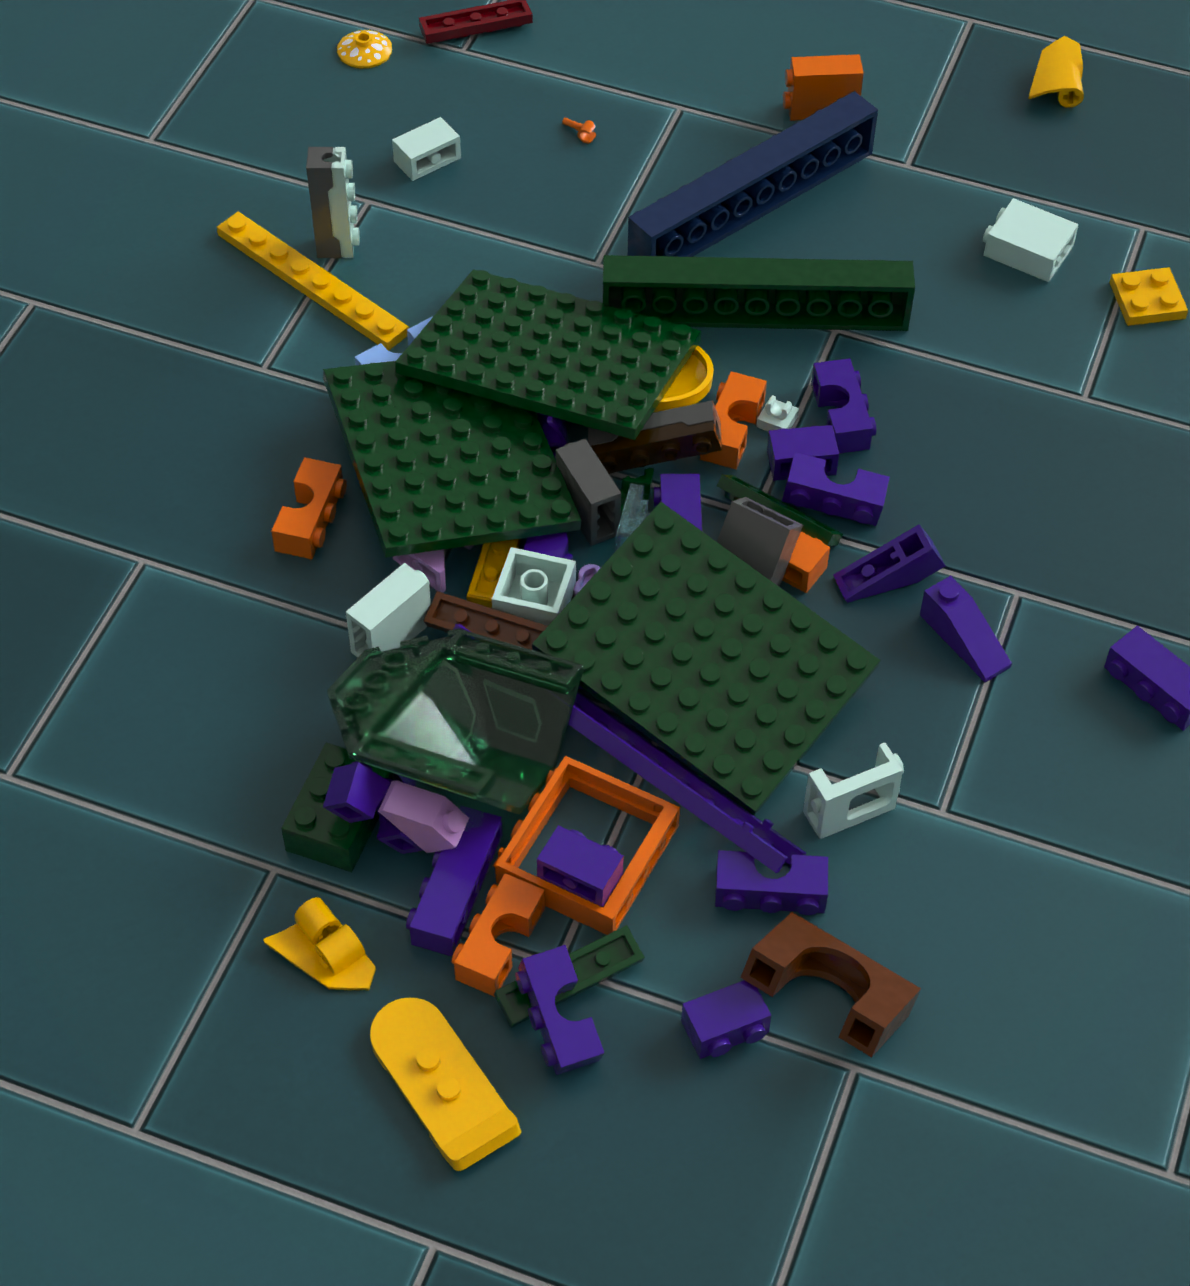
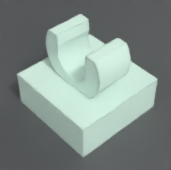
M772 395L758 416L756 427L768 432L769 430L783 428L791 429L798 418L799 408L792 406L790 401H787V403L778 401L776 396Z

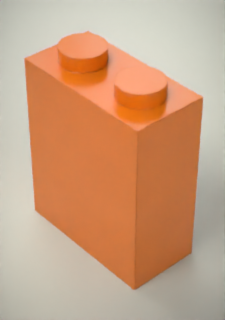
M860 54L791 57L790 69L785 70V84L788 87V92H783V107L789 110L790 121L803 120L854 91L861 96L864 73Z

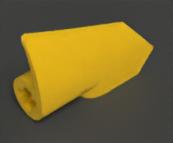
M1063 36L1042 50L1028 99L1057 92L1058 102L1064 107H1075L1083 101L1084 93L1081 82L1083 60L1080 43Z
M319 897L306 901L298 908L295 913L296 924L263 939L267 946L328 989L370 990L376 966L366 955L363 945L353 930L347 924L342 925Z

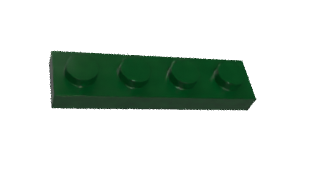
M722 474L717 487L726 491L724 494L726 498L734 501L747 497L802 524L801 532L812 538L821 540L827 546H838L843 533L734 475Z
M627 925L569 954L578 982L573 990L556 996L555 1005L644 960L645 957ZM517 981L494 992V996L511 1028L529 1019L528 1008L532 1006L527 993L521 994Z

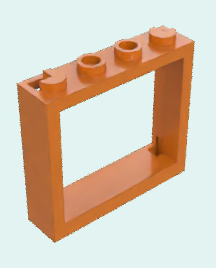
M565 756L554 771H549L546 778V786L541 794L537 792L533 796L528 808L529 813L525 819H520L515 824L511 833V841L507 847L499 849L498 858L493 864L496 871V883L499 884L506 873L545 890L546 907L608 935L616 931L679 827L680 807ZM569 787L653 824L604 907L518 868Z

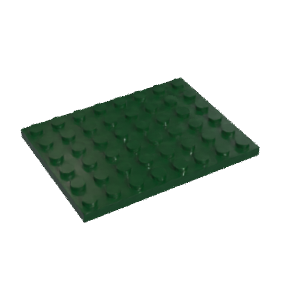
M473 269L396 360L395 373L635 440L700 343L701 330L693 329L685 324L663 321L655 316L637 314L629 309L604 306L599 301L585 300L569 293H559L548 290L543 286H533L518 282L513 278H503L492 275L487 271Z
M396 361L323 369V380L385 558L580 530L582 520L561 471L556 465L555 457L535 412L395 373Z
M662 502L656 506L532 643V650L541 657L584 669L580 681L582 688L754 816L871 676L881 661Z

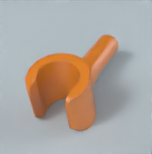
M566 117L562 120V124L578 131L577 136L583 143L589 144L596 137V133L592 132L595 128L593 121L587 120L582 124Z

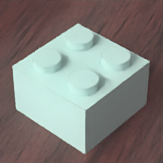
M511 547L492 597V609L548 626L571 601L576 584V561Z

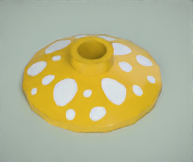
M358 30L349 33L337 45V55L340 60L350 67L359 69L379 66L386 62L392 54V43L388 37L372 30Z

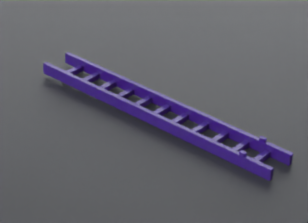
M456 624L450 634L452 636L462 633L479 638L461 624ZM547 689L572 708L568 725L775 873H779L785 862L790 865L791 855H806V852L773 830L774 823L765 818L762 822L579 691L577 692L574 705L571 706Z

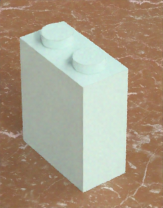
M1013 198L1007 208L1002 207L1000 209L994 226L989 225L983 236V242L986 243L983 256L1049 282L1073 248L1079 224Z
M403 563L346 611L352 654L362 660L369 654L404 647L427 627L424 619L431 605L430 582L423 572L414 570Z

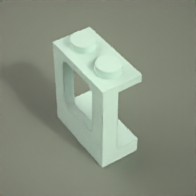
M882 743L878 748L875 768L835 784H831L822 768L808 774L803 813L819 839L895 809L898 793L900 792L901 778L904 773V766L900 757L896 753L893 754L886 743ZM875 789L880 796L878 799L849 810L850 801L858 795Z

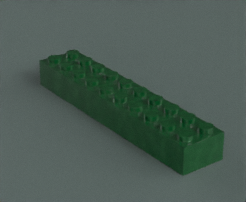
M604 255L603 258L604 306L629 309L637 314L655 316L663 321L675 324H685L689 327L876 331H908L915 293L913 261Z

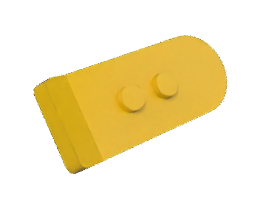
M401 998L388 1003L376 1014L370 1029L373 1052L429 1132L431 1140L454 1170L462 1171L521 1134L517 1117L505 1105L437 1007L423 999Z

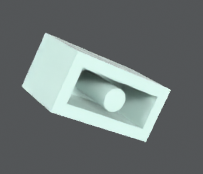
M441 117L392 139L394 162L412 181L461 158L460 136Z

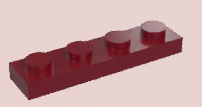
M507 0L419 18V27L426 44L533 23V15L526 0Z

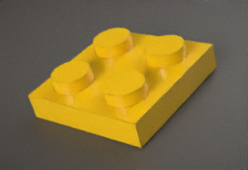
M1170 267L1111 274L1109 283L1127 326L1186 319L1188 308Z

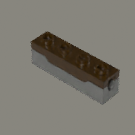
M713 400L652 413L635 440L588 427V443L609 474L722 450L721 421Z

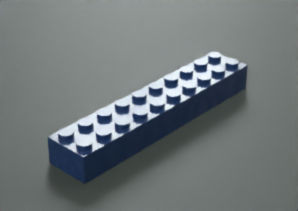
M854 91L843 98H839L829 106L816 111L802 121L796 122L786 130L773 135L759 145L751 147L748 151L728 160L716 169L706 172L698 179L683 185L678 190L658 199L644 209L636 211L628 217L627 256L693 257L870 156L873 152L878 109Z

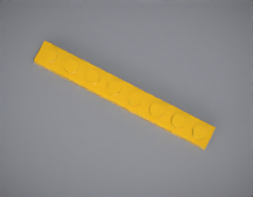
M239 211L217 226L218 236L377 345L381 343L389 351L407 337L408 325Z

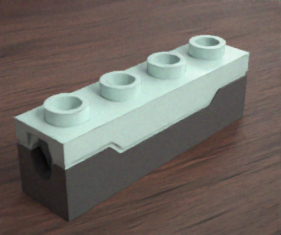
M308 147L306 170L317 258H353L354 246H359L360 231L359 227H354V224H357V205H351V201H355V183H349V179L353 178L352 160H347L346 147Z

